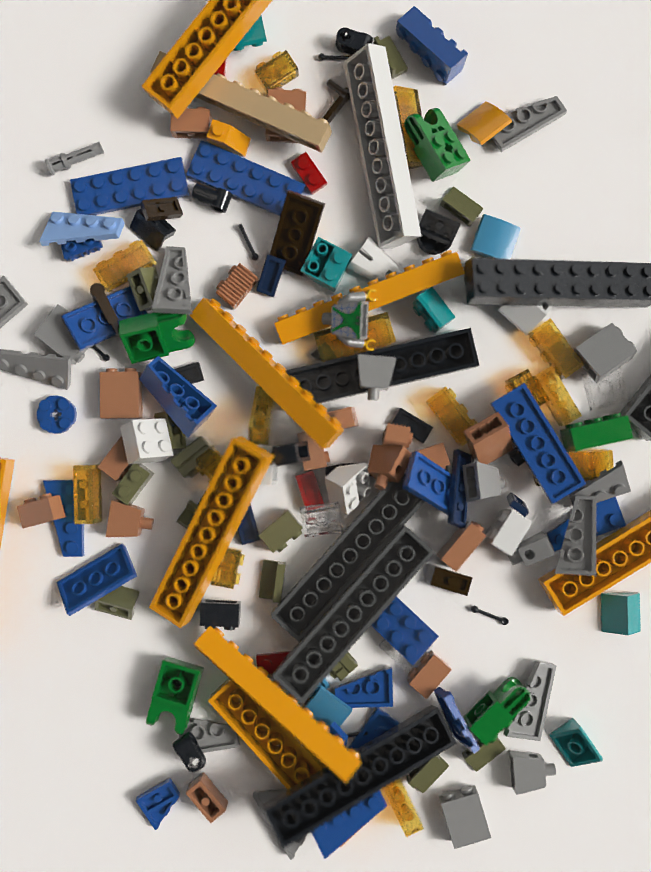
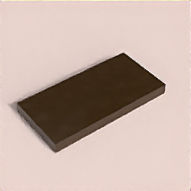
M291 190L287 191L270 255L286 260L284 270L303 276L304 274L300 270L312 249L326 203Z

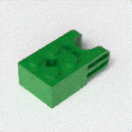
M439 108L429 109L424 119L419 114L409 115L405 119L404 128L415 146L413 150L432 182L458 173L471 161L456 133Z
M153 312L119 320V336L131 363L135 364L152 360L157 356H169L170 352L192 347L195 343L194 334L190 330L174 329L185 323L187 314Z
M172 657L165 658L162 661L155 684L146 724L153 726L159 720L162 712H170L175 717L174 731L182 735L188 726L204 667ZM178 679L181 682V685L178 686V682L175 680Z
M507 678L493 693L489 690L463 718L468 728L487 746L498 738V734L503 729H507L512 724L514 717L530 702V692L517 678Z

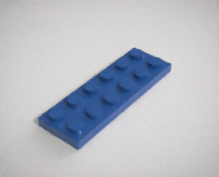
M203 140L200 141L186 173L187 177L215 189H225L232 193L234 197L278 216L281 215L287 191L291 190L303 194L306 187L304 183Z
M182 157L70 180L77 214L100 215L138 207L142 200L190 196Z
M525 383L490 403L495 413L499 412L508 424L512 441L551 504L556 503L586 484Z

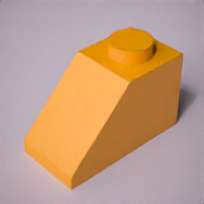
M212 119L207 134L208 143L243 157L246 156L251 138L232 125Z

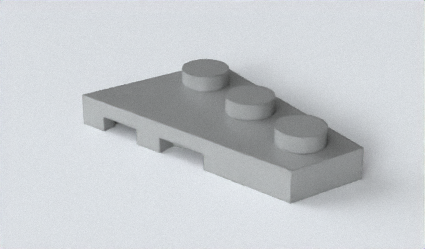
M622 460L616 462V466L612 469L601 471L599 477L592 481H585V485L570 493L569 497L572 506L576 495L596 496V503L631 492Z
M190 718L186 731L179 735L180 738L190 731L195 736L203 753L240 746L239 735L229 724Z

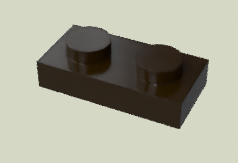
M177 197L142 200L140 203L146 221L181 218L183 215Z
M435 566L430 585L468 596L473 577Z

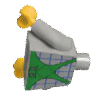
M372 289L367 293L362 291L347 294L339 299L337 305H332L331 313H323L322 323L331 325V333L336 334L337 338L346 346L363 348L364 346L369 351H373V347H368L369 342H376L373 338H367L369 301L373 302L378 299L370 298V292H376L377 290Z

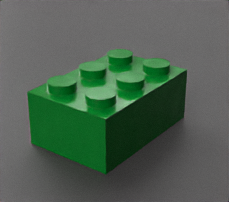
M620 413L584 420V424L582 422L566 424L565 429L560 430L563 446L567 452H577L633 439L628 415L621 416Z

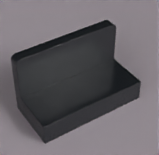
M142 209L136 211L130 224V228L155 251H159L164 241L176 232V229L165 219L146 221Z

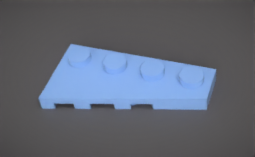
M52 211L39 242L42 246H49V243L57 242L60 245L66 244V241L73 240L79 243L85 242L87 239H94V241L119 239L125 222L123 218Z

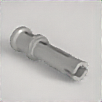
M98 142L68 154L62 152L58 157L44 160L50 174L53 176L55 172L60 170H69L73 164L104 154L101 143Z

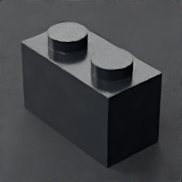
M307 441L272 447L273 451L271 454L275 455L273 458L275 466L310 460Z
M209 599L201 601L199 626H205V629L209 626L213 629L224 627V630H235V628L239 627L241 601Z

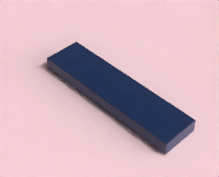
M456 449L453 450L447 524L463 529L466 528L468 507L463 465L471 463L472 455Z

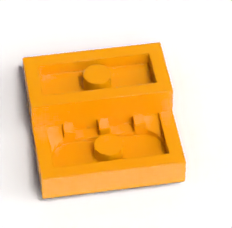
M485 101L456 125L459 131L470 136L471 141L483 145L508 126L512 120L501 109Z

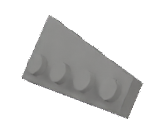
M166 246L152 305L154 313L192 314L185 247Z
M4 275L0 278V329L29 305Z

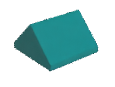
M639 592L600 594L602 632L627 636L641 632Z
M574 718L550 733L549 736L571 767L603 761L601 754Z

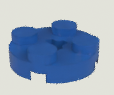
M54 395L40 401L37 409V420L43 430L49 433L61 434L67 432L76 422V408L67 398ZM56 409L61 413L58 420H55V417L52 416Z

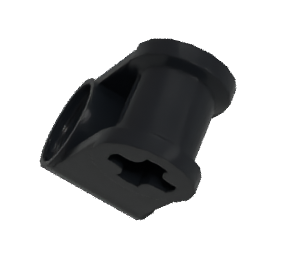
M343 27L337 32L335 46L339 52L353 55L367 43L372 44L373 37L367 33Z
M190 731L172 743L175 752L181 758L188 771L197 772L205 766L206 757L199 747L195 736ZM198 758L199 762L193 765L194 759Z

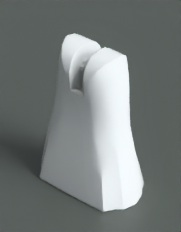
M370 237L364 242L359 252L356 253L347 266L348 269L370 280L378 278L379 282L385 280V275L396 271L397 275L403 273V270Z

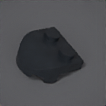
M426 208L419 223L421 237L416 238L420 249L431 255L447 251L451 247L461 223Z

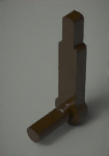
M331 79L326 83L327 86L340 96L322 117L329 124L350 99L349 88H342Z
M94 283L90 287L92 299L98 303L108 325H111L116 336H119L118 318L105 294V288L100 283Z

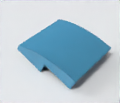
M483 214L470 250L485 258L511 259L521 228L502 219Z
M323 686L318 689L304 706L314 714L312 718L315 721H322L327 727L334 721L340 727L353 710Z

